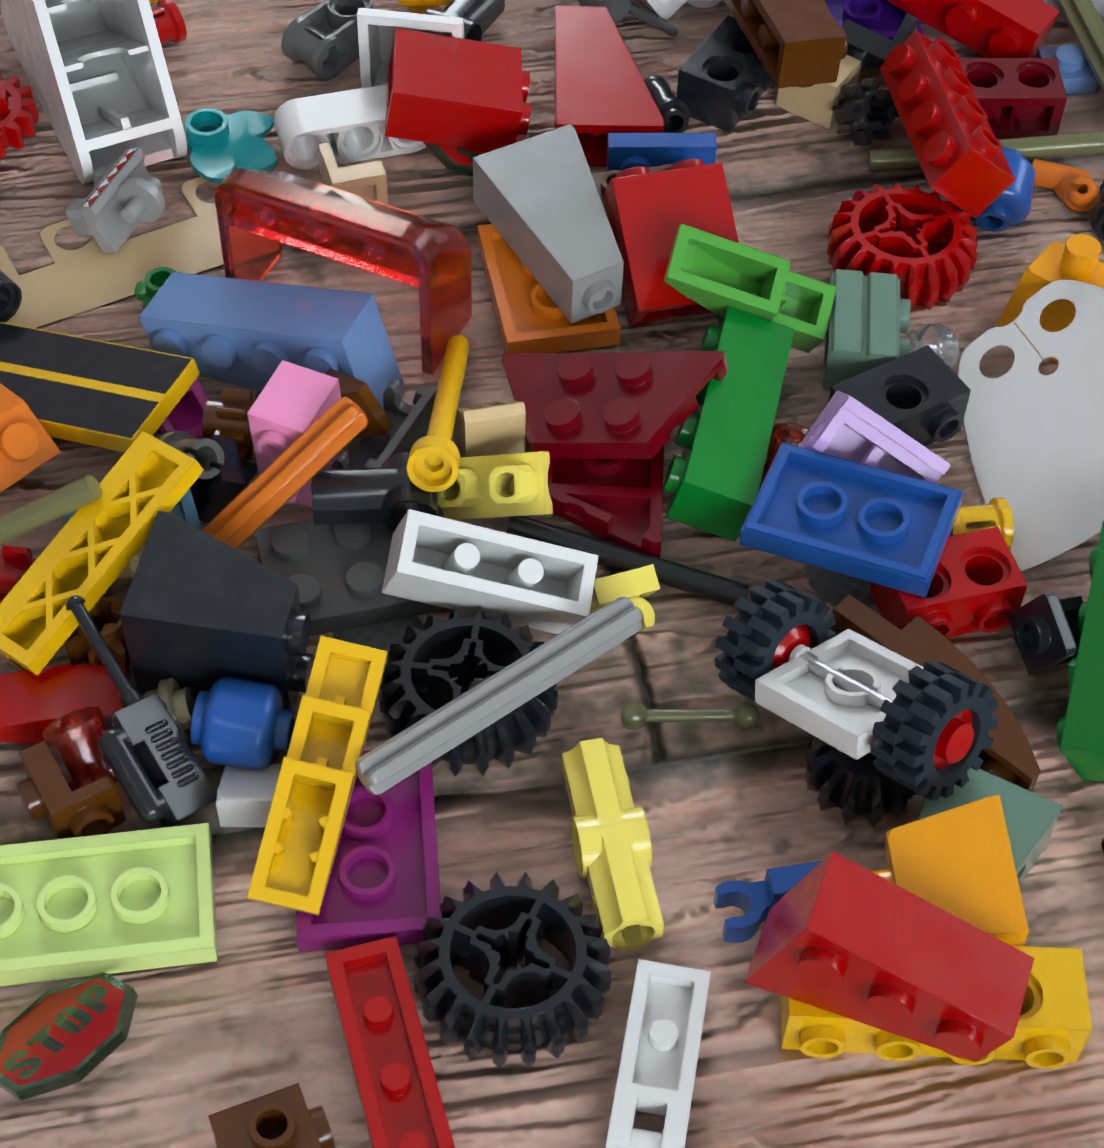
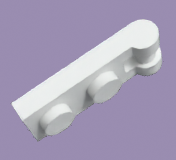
M638 959L605 1148H685L711 971ZM636 1111L666 1116L663 1133L633 1128Z

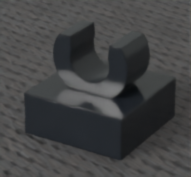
M212 435L210 439L215 440L221 446L225 461L223 465L211 463L209 467L219 469V474L211 479L198 478L190 487L199 520L207 523L216 517L249 485L258 471L255 464L239 459L235 439Z

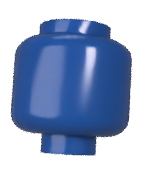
M1002 147V152L1016 180L976 219L970 215V220L976 222L980 228L987 231L997 232L1007 227L1015 226L1024 221L1031 210L1035 187V169L1020 152L1008 147Z
M222 677L213 684L210 691L201 690L197 696L191 723V742L201 745L203 757L212 764L262 770L271 764L277 750L288 751L295 725V711L283 709V696L276 685Z

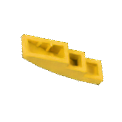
M320 636L305 695H302L288 753L283 758L247 895L248 899L319 916L357 777L355 763L364 751L388 651Z

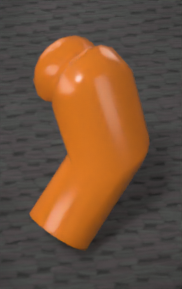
M1034 158L1032 166L1035 169V186L1055 191L1067 208L1075 212H1084L1096 205L1099 199V191L1096 183L1084 169Z

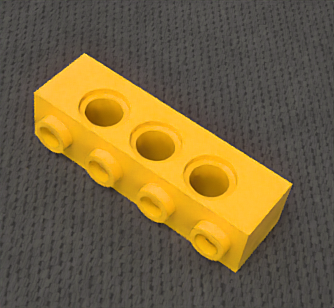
M1011 945L1034 958L1014 1038L977 1062L949 1055L931 1046L779 995L781 1049L801 1050L805 1055L815 1058L835 1057L843 1052L876 1054L883 1060L892 1062L908 1061L917 1056L950 1057L954 1062L963 1065H981L993 1059L1026 1061L1028 1065L1040 1069H1053L1068 1063H1076L1092 1032L1082 949Z

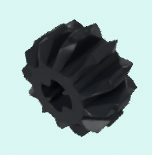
M815 736L813 741L809 742L805 758L808 761L805 775L807 790L819 792L818 802L820 811L835 807L842 809L841 816L844 825L850 822L855 817V814L863 815L873 828L881 821L883 813L898 818L906 809L908 799H912L913 795L917 793L881 774L882 772L877 770L873 764L877 757L872 755L871 752L856 760Z

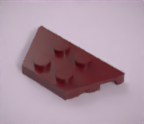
M725 351L503 354L502 363L514 400L524 402L526 437L531 451H549L550 459H652L668 442L672 430L684 423L699 407L696 395L711 378L721 382L729 369Z
M664 446L652 459H550L548 489L552 500L553 514L630 549L660 557L662 545Z

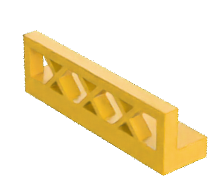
M144 431L141 432L99 483L102 491L101 498L79 508L0 603V656L20 671L28 669L35 675H39L79 625L72 611L66 610L68 598L74 595L83 597L85 599L83 604L88 613L146 543L158 511L171 512L202 474L204 469L197 460Z

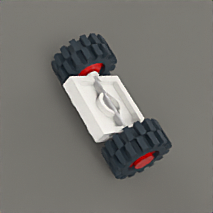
M768 580L765 582V588L757 584L749 589L750 601L743 597L737 600L734 606L739 612L735 618L729 615L726 616L722 626L728 628L729 631L727 636L717 637L715 646L724 652L714 657L715 667L722 670L718 676L729 688L856 760L871 752L872 755L877 757L873 764L877 770L882 772L881 774L929 800L938 801L939 795L944 798L953 795L954 784L962 788L970 781L967 774L970 768L978 771L983 763V760L978 756L982 748L990 750L994 738L987 734L989 730L997 728L999 718L992 714L999 705L997 698L991 696L994 691L990 686L940 661L939 663L933 660L924 662V667L850 629L836 635V632L830 630L836 624L834 615L828 612L831 608L826 603L782 581L779 583L775 580Z

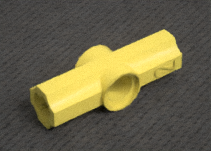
M603 738L579 741L576 747L562 753L561 764L573 817H571V838L577 871L580 879L588 880L592 907L601 924V938L607 939L609 946L617 948L619 952L644 948L647 943L662 937L664 922L650 871L652 866V846L647 819L642 807H634L629 778L625 771L619 745L609 744Z

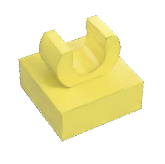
M654 565L595 579L590 613L601 609L619 597H628L642 613L641 630L654 626V610L650 603L644 599L660 590Z

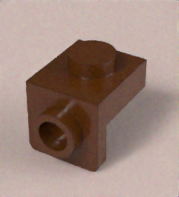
M46 741L19 751L27 775L26 779L16 783L22 801L32 821L45 816L56 839L107 834L112 828L121 825L126 820L118 787L111 776L103 777L71 791Z

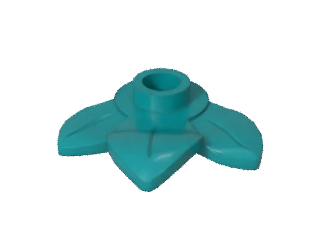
M201 108L193 111L187 116L183 126L187 150L191 152L190 162L192 168L204 179L215 183L226 182L234 171L241 175L250 176L259 175L273 169L278 164L276 153L262 137L272 130L275 125L274 118L248 110L238 111L227 116L224 112L215 108Z

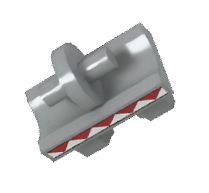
M141 147L127 148L114 165H103L94 176V190L87 198H76L66 209V216L76 234L80 237H94L102 253H116L141 221L148 223L156 221L165 210L166 203L162 195L164 193L162 184L156 177L150 176L144 164L145 155Z

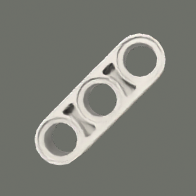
M387 84L295 98L279 106L274 116L275 127L286 162L300 170L320 168L318 144L329 142L337 165L414 153L424 149L430 143L385 136Z

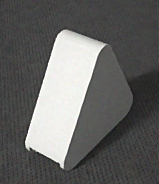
M0 0L1 11L11 44L81 184L93 182L94 176L103 165H114L127 148L141 147L145 155V166L187 155L185 132L149 0Z

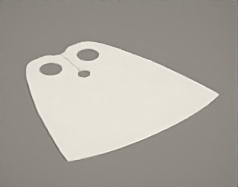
M1061 279L1051 282L1030 297L1023 305L1021 314L1014 322L1012 321L1003 327L991 328L970 343L964 350L959 363L958 377L971 390L964 415V425L975 475L986 505L989 504L992 498L1004 497L1011 508L1014 522V537L1010 551L1021 572L1047 562L1091 539L1101 532L1102 522L1104 521V289L1081 281ZM1060 299L1072 302L1076 308V313L1072 323L1067 328L1058 332H1048L1041 327L1039 323L1040 315L1049 303ZM1000 345L1011 348L1015 359L1012 368L1006 374L998 378H988L981 374L979 369L980 361L989 349ZM1047 357L1056 358L1059 363L1057 370L1050 375H1042L1038 369L1042 360Z

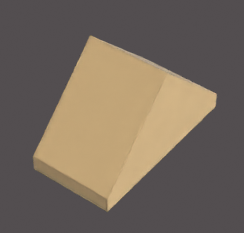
M499 400L458 407L453 436L460 452V457L525 453L526 412L524 402Z

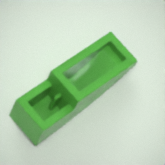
M680 224L677 228L664 281L677 291L721 317L724 316L728 306L795 329L791 347L806 353L811 352L825 338L837 288L789 271L790 260L684 224Z

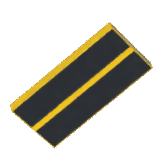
M0 322V383L26 402L50 437L126 452L142 431L152 436L156 433L200 375L194 358Z

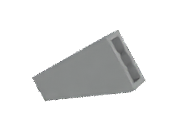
M568 124L473 157V201L569 322L574 323L621 305L624 262L577 132L573 126Z

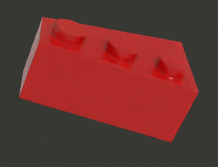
M832 851L770 908L744 983L931 1046L949 1055L977 1062L1014 1038L1034 958Z

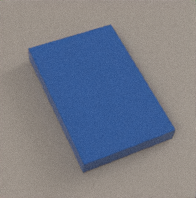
M782 442L740 530V545L926 598L961 508L964 491Z

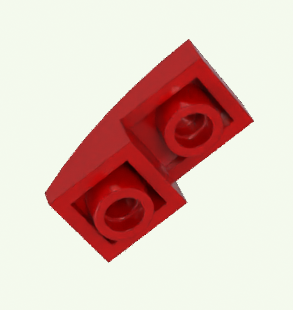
M103 665L44 667L38 676L28 669L0 675V742L35 745L46 741L47 745L51 746L56 729L103 732L106 729L102 722L114 712L124 708L119 700L121 695ZM120 666L126 675L125 666Z

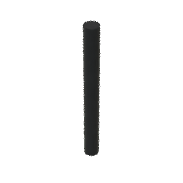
M526 516L510 517L506 533L599 555L597 565L625 572L653 564L659 584L730 606H734L740 597L748 599L750 585Z

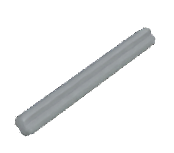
M628 597L615 599L364 754L355 763L356 773L361 783L373 795L385 792L639 632L642 628L641 619L643 618L640 609L634 606Z

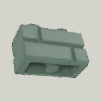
M836 269L831 274L830 285L837 288L825 334L823 387H825L826 391H830L832 385L910 353L911 341L909 339H900V333L906 334L908 331L911 300L900 298V279H898L897 274L871 272L868 276H864L862 271Z

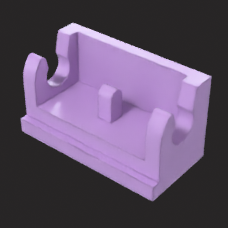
M838 390L799 445V447L935 484L951 466L944 459L852 396Z

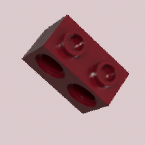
M960 58L959 62L963 71L972 83L975 96L987 114V121L997 139L1058 135L1067 95L1056 58Z

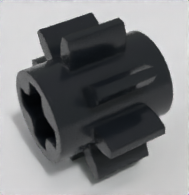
M875 77L862 79L859 85L856 83L843 85L841 89L844 97L839 101L838 105L831 108L836 113V119L840 125L836 132L838 134L854 133L853 140L855 145L871 144L873 138L887 139L891 137L888 127L891 126L895 118L900 117L889 90H878L879 82L878 78Z

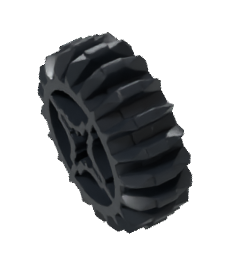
M481 606L471 618H461V615L453 607L447 621L441 622L428 614L424 623V631L406 627L405 634L402 637L403 644H390L387 664L385 665L380 685L381 693L378 694L379 709L383 713V718L386 719V729L391 738L545 642H533V635L530 633L528 625L511 630V621H509L507 613L494 621L486 620V615ZM557 683L432 761V768L441 761H447L450 764V770H452L456 777L463 768V764H475L477 770L484 776L489 768V761L496 759L509 769L515 760V751L531 755L533 748L536 746V737H546L547 731L551 727V716L554 715V710L557 709L558 691L555 690Z
M525 871L518 880L517 886H505L503 879L496 872L490 880V890L481 891L468 880L466 887L463 888V902L444 896L443 902L439 906L442 918L427 917L426 923L423 926L424 941L418 942L414 951L415 967L418 968L417 973L414 974V988L419 998H425L422 1001V1010L428 1023L440 1022V1037L444 1040L445 1045L465 1037L464 1054L468 1056L470 1061L480 1054L484 1048L492 1049L493 1063L499 1069L505 1064L508 1052H521V1059L530 1069L532 1064L536 1062V1048L543 1046L558 1059L565 1049L564 1036L582 1042L583 1038L588 1034L589 1022L587 1019L598 1020L603 1013L605 998L602 995L610 990L612 972L609 970V966L606 965L610 962V946L607 943V939L599 938L601 924L597 919V914L582 915L583 902L580 901L579 894L559 901V887L554 879L541 890L532 889L531 879ZM542 938L550 942L562 953L570 966L571 972L556 966L557 959L541 950ZM525 956V968L522 969L520 963ZM456 965L469 970L470 978L484 986L482 1001L471 995L460 984L454 974ZM515 966L517 970L510 971L508 967ZM504 969L506 972L500 981V970Z

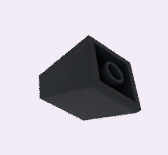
M158 511L119 614L136 688L140 694L145 695L147 691L157 689L158 683L161 680L173 678L181 689L189 687L195 699H197L201 690L210 691V688L218 679L231 677L276 685L283 696V709L294 711L299 692L306 693L315 659L314 654L306 653L310 634V615L301 613L298 584L173 513Z

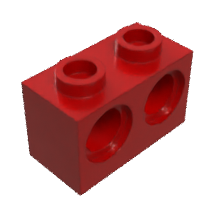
M994 527L949 536L926 598L872 582L870 592L881 616L900 630L918 615L943 636L950 638L979 631L984 633L996 632L1010 625L1007 615L1021 607L1028 584L999 528Z

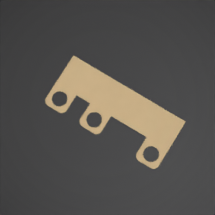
M233 174L224 182L231 189L230 195L225 200L217 203H206L197 198L196 189L199 185L208 181L200 176L184 182L181 186V191L196 213V217L127 239L116 253H102L94 237H91L85 246L78 249L67 250L59 247L55 243V236L63 228L72 226L69 219L49 225L40 232V238L52 257L54 264L19 275L7 252L0 246V270L17 284L22 293L19 309L5 323L36 329L135 295L136 284L144 280L146 274L152 269L168 267L176 272L197 274L280 246V243Z

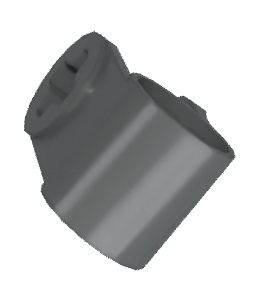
M325 0L305 15L295 18L283 34L281 40L283 54L292 61L302 60L312 66L313 73L323 80H330L336 77L344 68L359 59L357 12L359 8L373 9L372 0Z

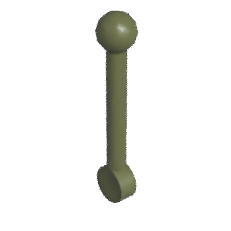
M631 701L624 704L621 710V722L629 730H639L646 725V722H736L741 728L747 729L754 727L760 717L757 707L751 703H742L736 709H647L644 704Z

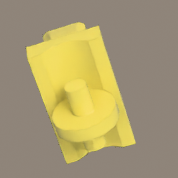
M549 451L460 457L456 481L448 489L438 492V505L440 508H443L444 518L465 520L553 514V505L548 489Z

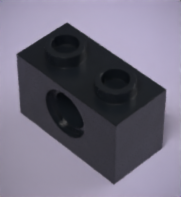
M927 345L832 385L828 403L837 390L848 394L923 446H927L934 442L947 441L957 432L961 431L971 390Z

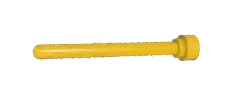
M454 335L447 342L427 436L421 437L413 444L407 462L409 479L415 486L427 492H440L448 489L454 484L458 476L460 452L451 440L470 348L468 339L462 335Z

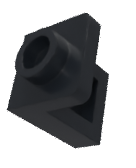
M907 14L893 40L846 19L842 26L848 42L846 55L862 61L860 68L862 72L869 73L871 68L881 72L879 68L885 63L891 50L897 45L904 43L917 30V18Z
M1054 592L1041 594L1007 615L1015 644L1021 653L1029 676L1066 669L1069 667L1070 661L1073 658H1077L1081 639L1079 629V610L1083 603L1081 596L1058 599Z

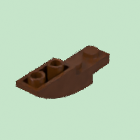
M848 594L833 608L832 615L835 617L836 624L830 630L836 632V635L850 629L924 667V662L933 660L937 663L940 661L990 686L994 691L991 696L997 698L999 705L992 714L999 718L997 728L989 730L987 734L994 738L990 750L982 748L978 756L983 760L979 769L1033 792L1041 770L1028 739L1014 714L994 686L955 645L918 615L900 630L851 594Z

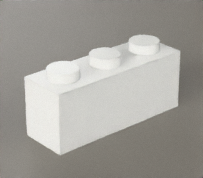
M409 509L393 532L382 593L448 609L455 607L457 611L473 615L481 606L486 618L496 620L507 613L511 624L528 625L529 628L559 635L589 616L599 555Z

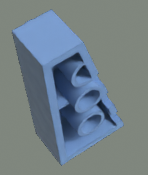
M172 272L139 315L141 324L154 351L194 358L200 375L241 388L258 390L259 394L263 390L262 386L271 378L282 360L323 374L329 369H333L366 382L382 409H384L383 393L390 382L397 380L400 387L404 384L373 293Z

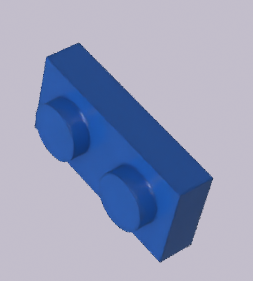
M608 133L606 172L633 167H656L676 164L689 159H702L704 165L714 164L717 152L716 134Z

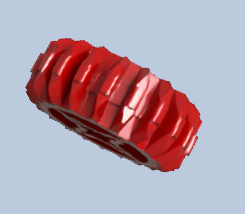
M895 182L891 189H885L879 184H874L870 193L856 190L852 200L842 201L840 209L834 214L833 222L829 225L826 252L828 263L832 265L834 272L836 269L862 271L864 276H868L871 272L897 274L898 279H900V298L910 299L911 308L914 304H920L924 308L931 310L937 300L949 303L955 292L963 291L965 284L969 281L971 270L975 269L978 256L976 252L978 239L977 229L970 224V214L958 211V206L949 200H941L940 194L936 191L931 193L920 191L918 184L913 189L902 188L898 182Z

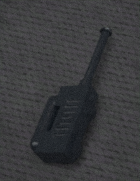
M79 595L71 596L66 601V610L72 611L121 695L119 700L124 708L114 712L102 722L106 730L98 738V747L136 813L145 822L153 823L160 821L164 828L172 827L208 808L216 802L217 794L184 740L179 726L174 723L167 711L166 704L161 701L157 693L143 699L138 689H133L83 604L85 599Z

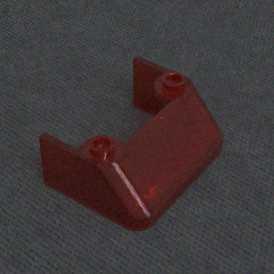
M235 169L217 187L214 197L225 278L262 281L283 254L282 242L419 287L422 372L430 375L434 374L444 359L448 340L454 335H460L472 317L471 249L468 241L457 228L286 172Z

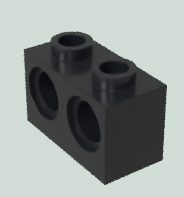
M728 15L679 69L676 98L683 100L687 104L691 118L730 133L744 115L750 116L754 112L761 95L767 88L773 89L775 84L735 18Z

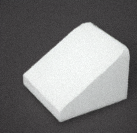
M270 764L262 770L225 766L216 797L220 827H266L282 764Z

